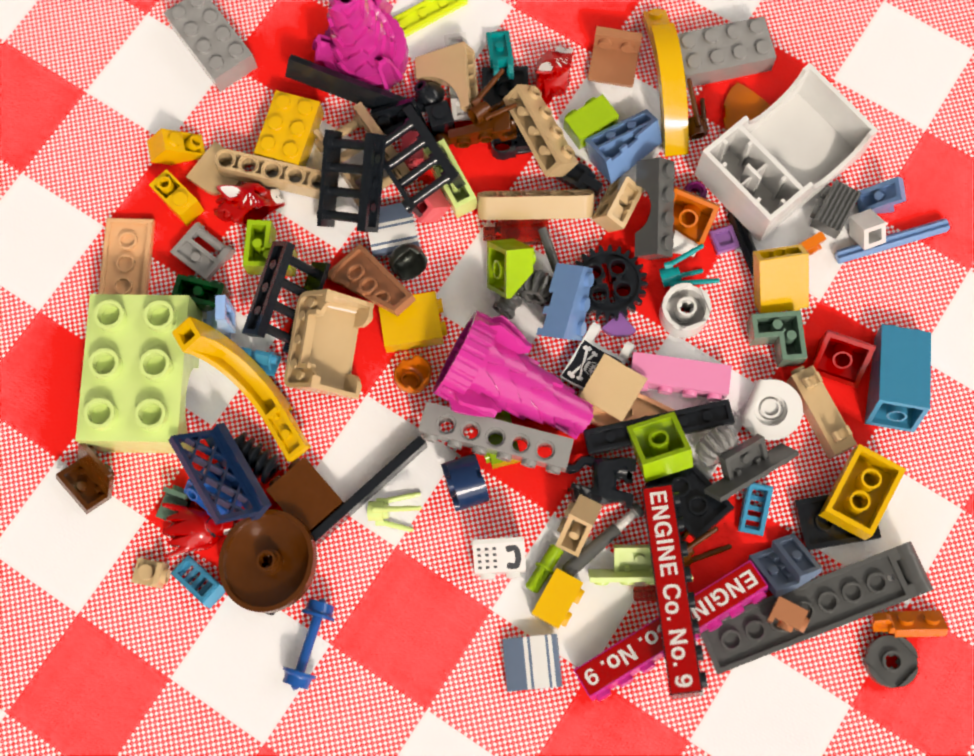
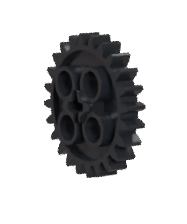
M599 245L597 253L590 248L589 257L581 254L582 262L575 261V265L593 268V271L598 272L600 275L598 278H594V283L589 291L590 308L586 314L587 317L595 313L596 321H598L600 316H604L605 322H608L609 316H613L615 321H618L620 313L627 318V310L635 313V305H642L643 301L640 298H645L647 293L642 289L648 286V282L642 280L646 279L647 273H640L644 265H636L638 257L630 259L629 250L622 254L621 246L616 251H612V246L609 245L607 251H604L602 246ZM602 264H605L607 267V276L609 283L612 284L611 294L615 301L614 303L610 302L608 284L604 283L606 275ZM619 266L623 269V272L617 274L611 268ZM623 288L629 294L627 296H620L617 290ZM601 293L605 296V299L597 301L593 298V295Z

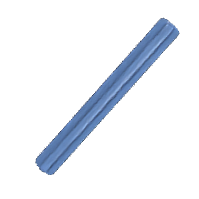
M943 218L886 235V243L866 250L862 249L858 244L839 249L834 253L837 263L841 264L945 233L950 229V224L947 219Z

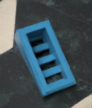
M754 482L749 487L744 488L738 531L759 536L764 535L773 486ZM752 490L764 492L763 497L752 495ZM750 500L762 502V507L751 505ZM748 510L761 512L760 517L747 514ZM746 520L759 522V525L756 527L746 525L745 523Z
M187 555L171 572L191 594L209 609L225 593L223 586L190 555ZM191 566H193L194 568L191 570V572L185 578H183L182 576L186 573V571ZM200 572L201 574L197 577V579L192 584H190V582ZM206 580H208V582H207L199 591H197V589H198Z

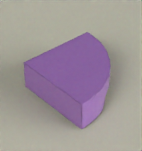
M621 313L619 314L618 321H615L613 318L601 329L607 335L616 337H628L636 333V329Z

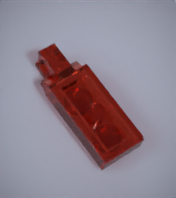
M549 219L501 220V222L495 223V227H483V241L516 239L526 245H543L538 229L547 227L549 232Z

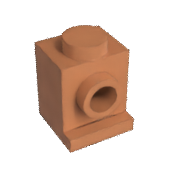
M779 596L766 621L772 623L775 619L778 621L777 626L791 633L794 629L804 633L810 621L806 617L809 611Z

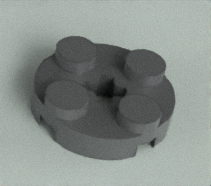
M893 635L874 639L868 645L863 657V664L870 678L886 688L908 685L915 679L919 668L917 667L918 654L914 646L905 638L894 637ZM887 655L889 657L896 656V668L886 665Z

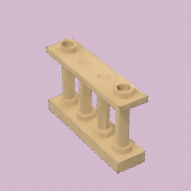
M362 102L353 106L355 112L353 120L335 130L342 132V137L358 127L360 129L364 128L367 133L384 135ZM317 128L314 130L316 137L314 144L319 152L322 153L324 137ZM392 145L385 149L387 161L398 154ZM344 150L341 152L340 163L345 162L362 150ZM404 162L393 169L399 179L410 172ZM340 173L349 188L359 189L354 181L362 175ZM389 175L383 178L382 190L393 183ZM352 198L359 207V199Z

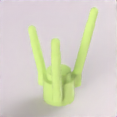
M414 492L388 498H376V501H368V521H375L376 526H387L413 532L414 529L412 527L386 521L385 519H389L390 512L420 511L422 507L420 505L390 506L386 503L419 497L421 493Z

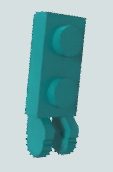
M509 30L486 32V42L490 67L493 69V77L499 72V68L507 67L508 79H514V58Z

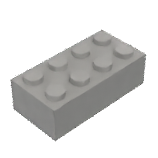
M182 0L164 12L170 27L219 92H222L258 68L251 51L211 0Z
M765 16L677 34L682 53L686 88H688V78L691 79L692 85L695 87L771 71L777 58Z

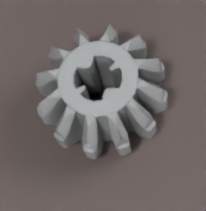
M718 426L700 439L695 446V452L698 458L707 466H716L720 463L719 456L736 447L739 441L733 431L729 430L727 426Z

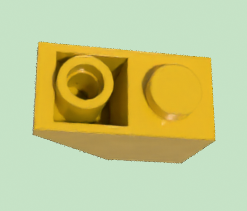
M161 128L147 141L152 163L175 165L200 159L205 154L202 135Z
M167 169L149 184L153 191L186 226L204 212L199 201Z

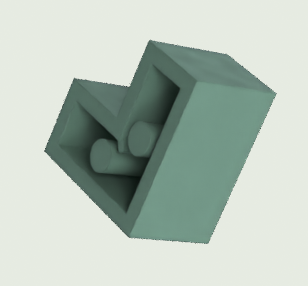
M801 310L751 314L746 322L749 346L774 344L777 367L801 366L808 357Z

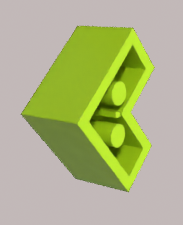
M247 220L243 267L248 275H262L272 242L276 240V229L272 221ZM294 248L293 256L297 258L298 254ZM289 265L285 276L296 277V268Z

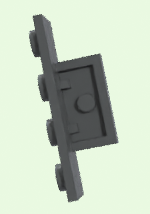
M756 434L719 456L724 478L705 488V494L719 502L727 500L742 489L749 487L755 481L769 475L770 472L780 466L787 464L790 460L797 457L799 453L797 450L782 443L767 451L765 437Z

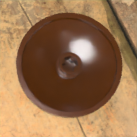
M268 509L260 519L253 521L250 517L241 519L230 530L221 547L218 567L222 586L227 595L237 605L250 611L274 613L290 607L305 594L315 576L317 548L313 535L300 519L280 510Z

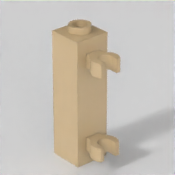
M803 365L791 371L792 375L786 382L798 392L803 404V413L828 459H832L856 446L857 443L852 436L853 433L850 427L843 420L822 382L823 379L820 373L816 371L815 367L812 365L805 368Z

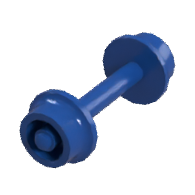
M324 598L319 599V601L309 599L306 608L301 610L303 613L312 615L296 668L292 669L285 666L282 668L284 670L282 682L291 685L293 691L298 688L308 690L311 681L317 677L305 673L322 619L332 622L335 620L333 618L335 606L327 604Z

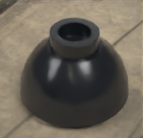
M421 80L414 87L416 91L415 101L424 104L422 112H425L426 106L442 102L444 99L445 90L437 83Z

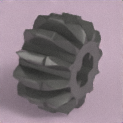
M533 268V273L517 292L521 298H525L526 302H531L533 305H549L553 294L549 292L553 277L549 276V273L542 272L541 269L537 271Z

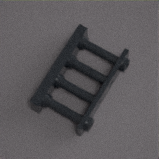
M409 104L403 109L407 115L405 123L387 135L386 148L410 130H417L420 135L416 137L417 140L389 161L385 158L384 169L404 198L401 201L404 208L409 214L414 212L420 218L423 214L417 207L419 203L446 184L450 185L453 183L457 189H460L466 183L418 112ZM428 147L432 152L428 155L429 158L399 179L393 169L420 149ZM440 165L444 170L440 173L441 176L411 197L405 187L433 166L438 167Z
M325 129L317 226L334 227L335 221L357 223V231L378 232L387 135L365 133V140L342 139V132ZM341 148L364 150L363 164L340 163ZM339 173L362 175L360 189L338 187ZM337 197L359 199L358 213L336 211Z
M273 241L242 333L250 337L265 338L266 334L285 342L282 352L288 353L295 310L277 301L280 290L283 288L300 296L305 291L323 289L331 264L312 262L309 265L293 256L294 244L288 241ZM289 265L308 274L304 288L285 279ZM273 311L293 320L289 333L270 325Z

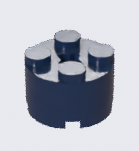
M475 453L441 464L456 512L489 501L487 487Z

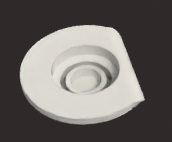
M757 380L742 413L741 424L752 435L760 434L765 437V440L785 438L793 433L801 422L803 415L802 400L798 392L790 384L782 380Z

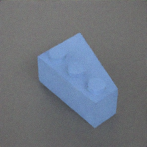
M645 109L586 138L585 143L590 162L612 184L636 165L637 161L642 160L662 143L658 119Z
M563 263L556 264L549 292L553 294L549 306H544L542 312L546 315L543 328H538L536 335L582 341L587 329L585 322L586 312L590 308L589 291L594 283L593 268Z

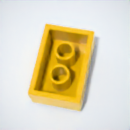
M276 90L256 144L254 155L306 167L316 139L314 130L317 128L319 130L324 116L321 102Z
M860 444L851 451L818 516L864 541L873 536L906 468Z

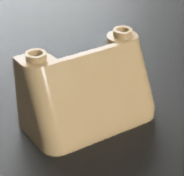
M330 289L303 292L296 304L284 375L285 385L297 390L347 399H359L362 384L360 378L352 375L351 372L358 329L364 328L371 323L374 303Z

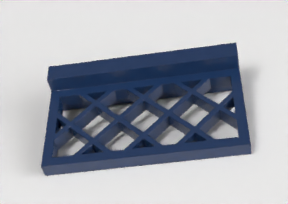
M225 423L216 424L212 430L173 435L169 438L170 445L215 525L248 517L252 521L260 519L272 505ZM205 439L209 447L200 443V440ZM184 442L193 447L192 452L184 449L181 443ZM199 450L208 455V460L195 455L196 451ZM213 458L218 461L221 468L212 464ZM192 462L204 467L203 473L196 470ZM208 471L221 476L220 480L217 481L208 476ZM225 479L230 482L233 489L223 484ZM204 483L216 488L215 494L208 491ZM222 491L233 497L232 501L229 502L219 497L220 492ZM237 500L241 501L245 510L235 505ZM216 504L228 509V513L221 515Z

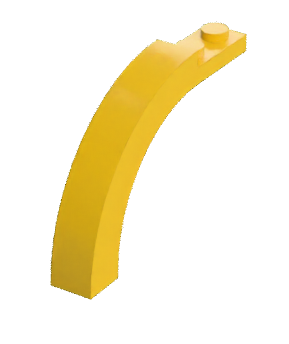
M652 9L643 12V22L652 46L657 71L661 112V146L665 157L686 155L689 149L688 105L680 43L675 25L670 23L666 9Z
M190 316L172 332L183 352L206 361L229 378L243 392L261 415L287 461H295L311 447L290 413L293 408L283 393L254 359L235 342L217 329Z

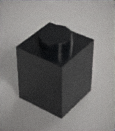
M447 100L425 107L426 120L433 136L439 132L448 135V130L455 128L454 118Z

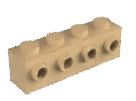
M517 84L503 98L506 106L513 103L518 104L516 108L509 110L545 177L565 176L579 163L575 157L574 150L568 145L563 136V130L557 125L551 109L547 107L541 97V91L535 85Z

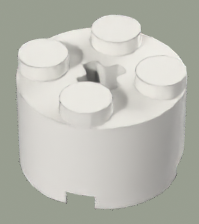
M680 283L671 287L664 296L659 309L661 325L674 338H689L697 335L702 331L709 319L712 308L710 297L701 287L698 288L691 283Z

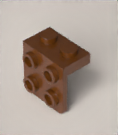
M80 443L78 444L77 461L58 472L56 480L87 515L112 498L115 474L108 464L104 465L101 462L94 447H88L87 444Z

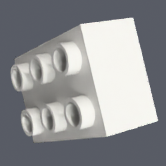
M809 63L802 69L799 76L786 92L767 110L752 120H749L745 115L706 147L701 153L694 175L760 242L865 153L879 130Z

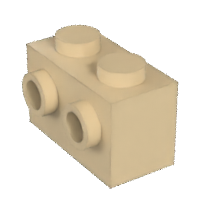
M579 494L575 503L570 501L564 513L568 518L563 517L557 529L561 534L555 546L578 557L603 505Z

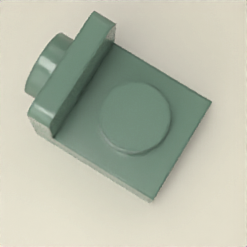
M173 485L172 489L164 486L162 490L165 492L162 500L163 503L190 506L192 500L183 492L184 488ZM161 502L156 517L167 521V516L178 513L163 507Z

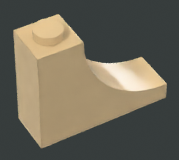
M463 41L415 57L414 74L416 79L453 88L458 96L460 108L467 113V109L472 106L470 101L478 96L475 51Z

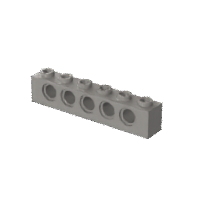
M427 401L418 429L419 434L423 436L422 439L428 442L437 443L438 440L448 442L447 446L455 449H462V446L472 449L471 452L478 455L486 456V453L495 454L499 460L511 462V459L521 461L522 466L535 468L536 465L545 467L546 472L560 475V472L566 473L574 442L572 438L490 417L459 414L452 411L450 407ZM451 422L454 427L450 432H443L440 430L441 424ZM468 428H474L478 431V435L475 438L469 439L464 436V432ZM493 434H498L503 440L498 445H492L488 441L489 437ZM518 440H522L527 444V448L524 451H516L513 448V444ZM541 447H548L552 454L547 458L539 456L537 451Z

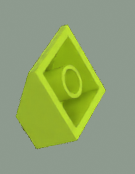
M516 239L487 241V288L505 299L512 298L533 273V264L536 262L534 248Z
M675 412L627 426L634 454L645 482L694 467L692 449Z

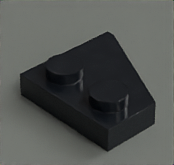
M414 97L372 109L370 112L374 121L386 135L405 123L407 115L403 109L409 104L414 107L425 122Z

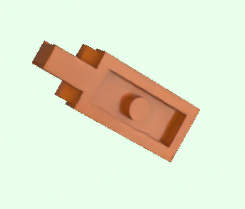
M941 610L888 611L872 614L871 628L873 632H889L894 637L946 636L948 633V626Z

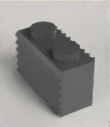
M835 180L831 187L827 185L820 196L824 201L821 206L816 204L810 215V218L813 219L810 226L836 239L861 192L848 187L847 184H843V182Z

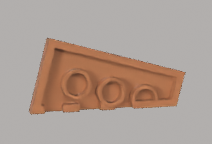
M361 243L328 271V280L396 316H399L416 301L414 296Z

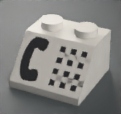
M524 537L472 540L475 576H480V580H494L496 575L506 574L507 579L521 578V573H526Z

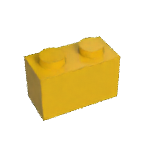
M556 568L531 615L557 630L561 625L566 627L572 616V613L569 612L572 603L574 602L578 605L585 592L581 589L583 582Z

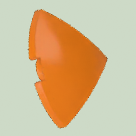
M737 82L729 91L723 108H726V117L723 119L726 131L745 115L749 120H752L767 110L770 105L755 92Z

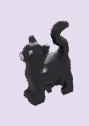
M584 455L577 458L573 464L568 463L566 470L568 474L579 472L585 465L590 466L592 472L591 488L572 483L570 488H568V492H571L573 503L576 502L579 494L603 506L621 503L624 508L631 509L633 507L634 495L616 489L617 479L623 480L625 484L633 483L631 472L636 471V459L625 457L612 459L595 458L590 455Z

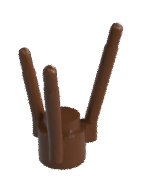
M500 69L478 96L470 101L472 106L467 109V115L473 124L479 125L483 121L487 122L491 118L518 106L517 103H513L500 108L505 104L502 100L490 107L486 101H480L505 72L504 69Z
M688 78L687 85L694 114L693 117L688 119L689 138L696 140L706 136L709 129L706 121L705 99H700L701 116H699L692 81Z
M713 527L691 543L687 542L689 556L684 557L685 566L732 548V545L721 546L691 557L695 554L692 548L718 531L717 527ZM686 530L681 535V541H684L689 535Z

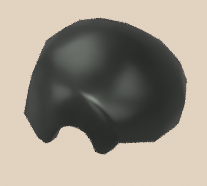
M405 243L396 247L389 256V266L393 273L401 280H409L419 276L426 269L428 262L423 251L413 243Z

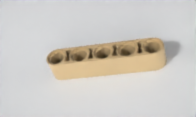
M220 149L214 156L218 173L223 177L243 182H254L264 187L278 188L282 191L319 199L320 188L314 187L313 184L321 182L320 170L231 149ZM223 161H232L228 166L221 165ZM247 166L255 167L252 171L244 170ZM271 171L278 172L274 177L267 176ZM295 176L301 178L299 182L290 181Z
M585 189L483 191L477 194L478 218L481 220L592 218L594 215V191Z

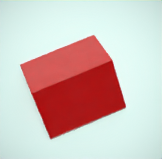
M827 330L819 339L812 365L822 377L858 388L876 349V345Z

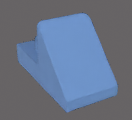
M897 176L859 190L861 195L857 200L858 212L860 213L868 209L873 210L876 214L894 212V205L907 201L903 178Z

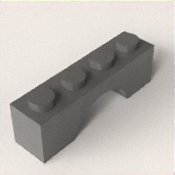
M657 157L636 162V185L642 187L648 193L651 210L645 225L635 232L634 257L647 260L673 257V210L675 198V168L673 161Z

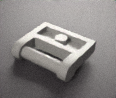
M196 222L170 252L201 278L209 281L223 264L234 256L235 249L230 245L226 246L205 230L203 224ZM200 237L220 253L215 257L194 240Z

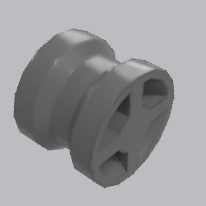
M515 294L510 299L500 296L499 301L495 302L492 308L500 315L513 319L516 308L520 307L523 301Z

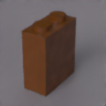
M304 457L301 460L296 459L288 466L289 470L284 475H278L269 482L268 485L270 487L266 491L284 512L300 519L312 532L344 502Z

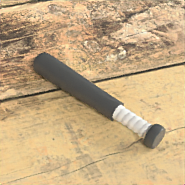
M633 503L632 509L620 518L617 523H612L581 550L578 557L573 556L562 566L563 572L572 577L580 572L617 538L630 522L636 519V517H642L645 514L641 506Z

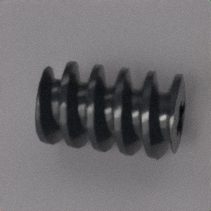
M243 432L234 440L256 478H261V482L267 484L280 468V464H277L279 456L276 454L269 458L271 450L267 449L262 453L263 444L259 443L254 447L255 438L252 437L245 441L248 434Z

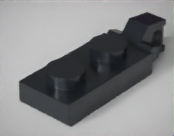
M580 162L565 176L555 177L575 190H592L595 196H598L603 189V184L595 179L596 175L592 173V169Z

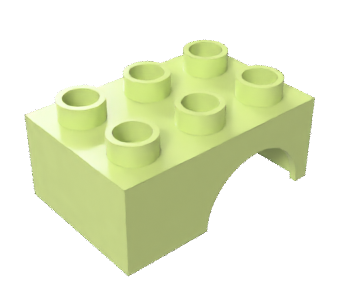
M90 294L75 441L85 443L88 447L92 446L97 452L176 454L168 440L173 435L188 433L186 424L187 386L192 370L199 368V358L183 352L172 334L189 316L202 321L203 313L189 295ZM184 442L181 443L184 449L192 452L191 446Z

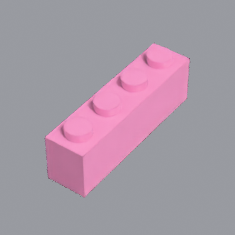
M633 352L630 368L648 378L641 391L653 389L658 390V393L663 395H671L672 392L681 393L685 398L702 396L707 397V400L712 402L725 400L729 395L732 365Z

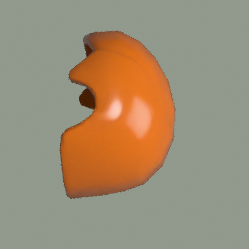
M415 355L410 360L402 359L394 370V382L400 391L410 394L422 392L430 383L432 367L427 359L419 355Z

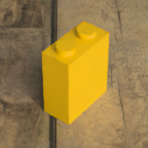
M802 244L753 251L754 305L760 313L787 310L798 311L801 308L809 307V253Z
M435 291L414 294L413 296L416 301L399 316L379 307L384 347L387 353L444 344L443 336H447L445 321L440 322L439 313H444L442 299L436 298Z

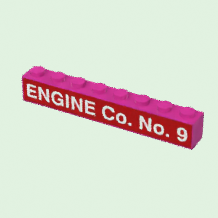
M751 560L694 595L696 608H691L692 618H698L700 634L707 629L709 632L716 630L723 624L721 622L728 616L735 618L744 612V606L751 602L757 604L767 597L765 593L768 592L769 586ZM659 617L573 670L592 701L595 699L598 701L604 700L612 694L611 689L618 685L620 687L628 685L634 680L632 676L640 671L643 674L647 673L656 666V661L664 657ZM695 634L696 641H698L701 637L699 634Z

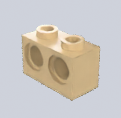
M628 176L621 177L612 184L610 183L591 220L608 233L624 229L644 189L637 186L636 182Z

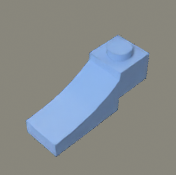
M215 295V308L212 311H207V319H204L203 322L231 339V333H236V309L226 295Z

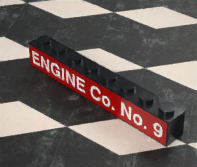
M673 484L642 488L670 697L671 699L704 696L703 688H708L706 671L700 672L699 661H704L702 644L696 645L695 634H700L698 618H692L691 608H696L694 592H689L687 582H692L690 566L685 567L684 557L689 556L687 542L681 541L680 532L685 531L683 516L677 515L676 508L681 507L679 491L674 492Z

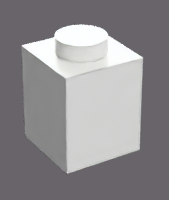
M871 209L849 216V236L864 250L886 243V222Z

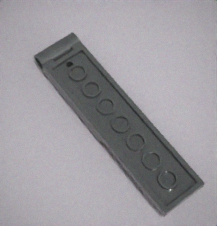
M909 541L810 580L797 589L780 596L809 611L806 617L810 621L804 633L794 629L791 633L777 626L778 621L775 619L772 623L766 621L777 599L772 595L757 604L752 603L744 606L745 610L735 618L728 616L721 621L723 624L712 632H709L707 629L700 635L718 675L934 589L912 542ZM888 575L892 576V581L887 579Z

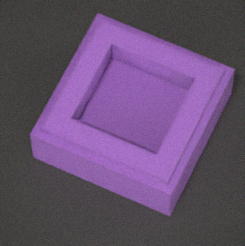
M732 224L709 231L708 233L716 255L733 251L740 247Z

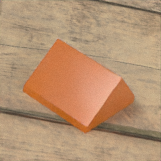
M675 187L673 231L677 230L699 245L704 244L720 205Z

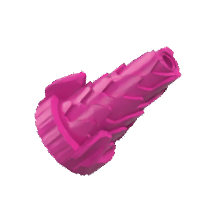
M328 0L330 3L329 8H327L329 27L324 35L318 34L313 40L312 49L315 50L314 63L389 91L390 88L403 79V74L406 72L409 62V49L404 31L400 27L399 22L390 15L393 5L386 0Z
M477 310L473 313L454 344L433 389V393L447 400L451 410L456 413L495 418L498 412L501 413L504 410L521 420L528 418L540 424H548L574 439H577L579 434L586 429L594 416L592 404L575 395L576 390L563 384L556 375L538 366L539 361L525 354L530 352L532 344L527 341L521 331L504 315L490 317Z

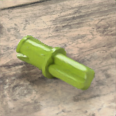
M554 544L549 545L541 561L536 562L535 565L537 567L526 583L528 590L533 593H539L549 575H553L554 572L552 570L564 554L562 549Z

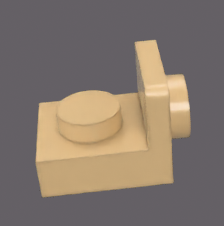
M138 557L131 582L163 589L164 584L168 583L171 574L169 564Z

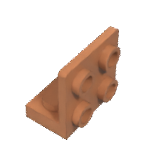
M596 26L588 81L632 88L643 33Z

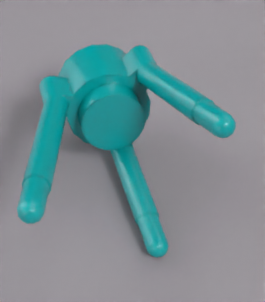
M703 244L692 248L672 261L664 263L665 268L659 269L664 288L668 286L671 288L680 283L702 285L720 282L719 278L682 280L685 277L701 274L704 270L697 269L680 273L678 266L673 267L675 264L703 249Z

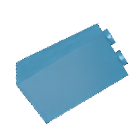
M882 324L874 338L876 349L872 355L865 424L914 433L930 410L931 332Z

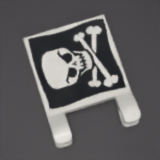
M593 322L559 378L583 391L604 353L625 365L632 355L635 345L631 342H626L619 356L594 342L600 333L601 326Z

